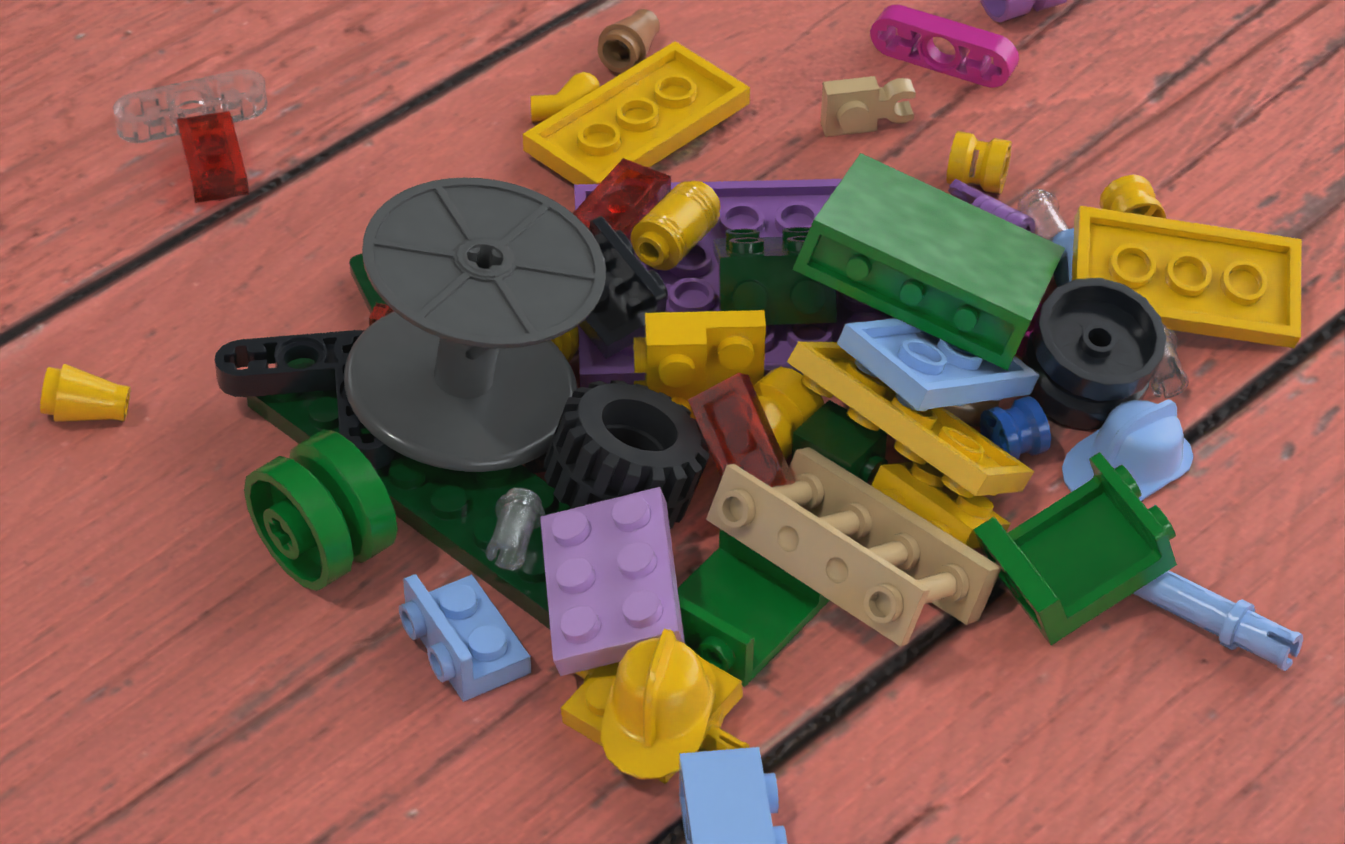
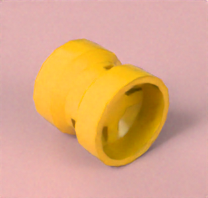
M957 131L950 151L946 183L951 185L955 179H958L965 184L981 185L986 192L1001 194L1009 169L1012 142L994 138L990 142L977 140L972 133Z

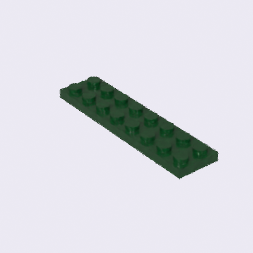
M300 358L289 362L288 366L294 369H304L313 366L316 361L310 358ZM336 390L247 397L248 407L298 444L323 429L340 433ZM361 428L362 443L374 442L373 434L367 429ZM397 451L395 452V457L388 465L375 470L387 489L398 518L550 629L540 517L571 509L568 504L560 503L554 496L555 488L548 486L547 482L523 465L498 471L465 472L424 464L408 458Z

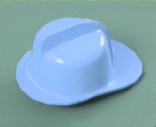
M1170 399L1159 404L1145 400H1131L1121 403L1109 413L1099 430L1078 442L1067 453L1062 466L1064 483L1071 492L1093 478L1094 473L1089 458L1100 452L1114 469L1123 465L1130 472L1141 491L1142 496L1139 497L1141 501L1170 482L1179 479L1189 471L1194 456L1189 442L1184 438L1180 420L1177 418L1176 403Z

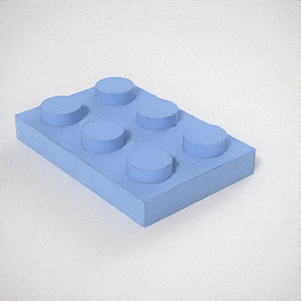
M896 318L847 323L837 342V345L856 359L855 364L861 371L879 378L896 392V399L901 404L916 411H927L928 409L955 405L964 406L969 403L990 400L1000 401L1004 398L1030 395L1040 376L1016 356H1014L1007 371Z

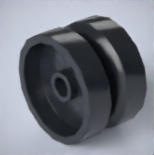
M1103 278L1075 279L1057 287L1043 303L1036 319L1035 328L1030 334L1023 350L1021 361L1040 375L1029 396L1036 399L1045 414L1061 424L1082 430L1100 429L1109 413L1121 403L1131 400H1143L1148 390L1149 382L1155 375L1164 355L1167 337L1161 317L1145 297L1121 283Z

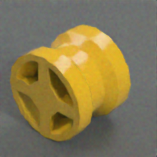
M1122 176L1105 187L1100 196L1099 204L1101 209L1166 218L1161 203L1155 199V193L1150 182L1143 176Z

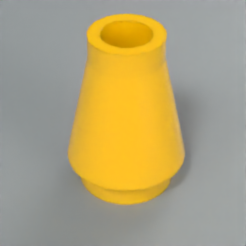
M63 364L62 369L48 367L41 392L40 413L53 415L54 422L109 419L125 421L129 407L131 387L118 385L67 364Z

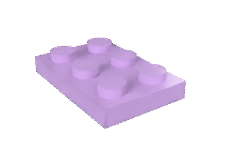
M661 487L540 517L553 662L560 676L620 662L625 653L637 643L651 638H660L663 629L672 630L676 639L684 643L667 502Z

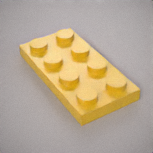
M674 41L523 133V151L573 184L626 183L749 105L750 87Z
M1079 206L1074 217L1072 281L1075 279L1103 278L1128 286L1147 299L1161 317L1164 329L1288 348H1295L1301 338L1302 239Z
M798 341L787 363L804 374L801 381L806 387L827 398H832L834 395L850 407L847 414L855 422L873 431L881 429L896 439L894 448L900 454L919 464H925L926 462L931 464L944 474L941 481L955 493L966 498H973L974 496L982 495L997 496V494L1022 492L1033 475L1034 471L945 408L916 411L901 404L896 399L895 391L879 378L861 371L855 364L856 359L837 345V342Z

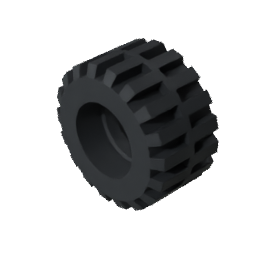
M611 380L610 384L602 381L591 382L588 388L581 386L573 392L572 397H568L544 459L543 468L547 470L544 477L547 485L555 488L554 496L560 503L568 504L571 509L661 487L667 502L669 526L672 529L675 522L680 523L685 516L710 456L708 453L711 447L708 437L703 435L704 427L699 420L690 417L692 412L686 407L676 404L671 400L670 396L662 392L657 393L648 389L647 386L637 383L631 385L619 380Z

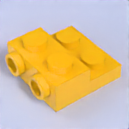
M765 311L645 313V337L633 338L634 373H645V380H635L633 385L636 383L641 384L657 393L662 392L670 396L673 402L683 405L692 412L690 417L699 420L705 429L706 413H722L739 397L748 394L754 385L764 377Z

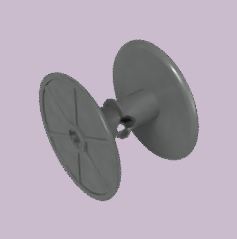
M448 178L422 183L402 191L385 202L376 211L365 230L362 253L367 276L376 292L394 312L387 314L370 325L358 337L349 352L344 369V385L353 412L371 434L391 449L408 458L438 468L465 472L498 471L526 464L539 458L548 451L568 397H572L573 392L578 389L576 378L569 362L551 340L562 336L582 323L599 302L606 279V266L599 244L589 229L568 209L538 192L512 183L483 178Z

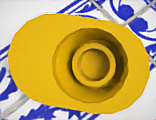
M663 629L660 638L641 641L625 653L618 664L617 673L611 685L601 722L600 741L607 759L621 773L638 779H662L679 772V753L699 751L704 741L712 705L716 696V676L710 664L685 643L678 641L674 632L670 629Z

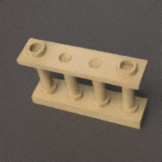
M810 447L795 451L783 484L775 487L768 486L735 464L727 465L706 520L900 647L908 644L924 604L933 603L966 625L979 621L1002 568Z

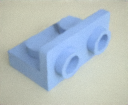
M416 574L403 579L405 603L399 605V615L404 629L412 640L421 639L427 648L428 659L434 674L440 682L449 681L463 702L531 674V656L473 575L430 592L427 591Z

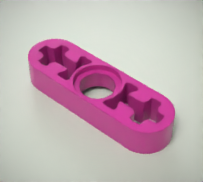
M890 5L886 7L870 29V37L874 46L884 55L985 87L995 88L1002 86L1011 76L1019 62V54L1016 47L1010 40L1001 35L903 5ZM933 37H941L948 40L953 45L955 54L948 55L939 51L934 45Z

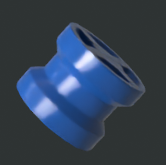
M1031 396L1014 400L1011 407L1006 410L1000 407L984 410L980 416L981 434L1016 459H1019L1023 453H1028L1031 456L1047 452L1050 448L1051 432L1047 417L1040 404Z

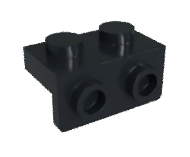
M599 216L590 221L589 231L599 244L606 266L605 285L596 307L579 326L607 359L632 345L634 337H645V313L665 312L668 292L661 277L654 270L647 271L634 255L633 247L627 236L620 230L614 231L602 216Z

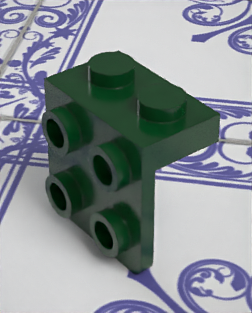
M810 227L782 229V237H760V231L757 229H731L725 231L726 238L713 240V252L719 268V311L764 310L766 325L837 323L836 290L792 270Z

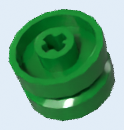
M323 429L292 448L289 458L278 456L246 476L244 485L245 500L258 535L282 569L305 588L318 591L351 571L353 561L363 563L395 543L398 531L396 514L384 483L370 461L355 444L338 432Z

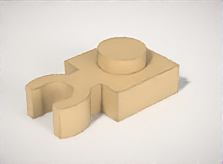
M875 76L823 82L821 126L825 137L877 131L878 119L887 118L894 123H905L913 120L914 113L909 101L898 102L902 99L915 98L916 92L911 80L907 78L894 79L880 88Z

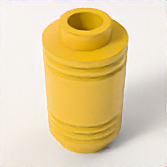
M685 181L677 184L632 229L631 243L638 258L646 265L657 270H670L674 268L718 223L720 200L710 186L700 181Z

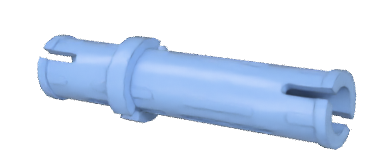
M1170 570L1132 593L1218 636L1222 646L1230 650L1240 647L1276 665L1283 671L1288 670L1293 664V660L1288 658V654L1297 657L1302 647L1303 635L1301 633L1294 632L1255 613V606L1243 599L1235 603Z

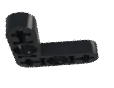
M365 330L240 339L223 345L216 352L214 361L219 388L224 393L234 397H254L336 390L340 434L355 444L370 461L375 470L385 467L395 457L396 451L382 443L375 436L374 442L362 443L361 428H367L353 412L345 391L344 369L347 357L353 344ZM300 358H310L316 361L313 366L304 369H294L288 366L289 362ZM268 364H275V368H269ZM240 367H248L247 369H243V370H238V369H237V368H240Z

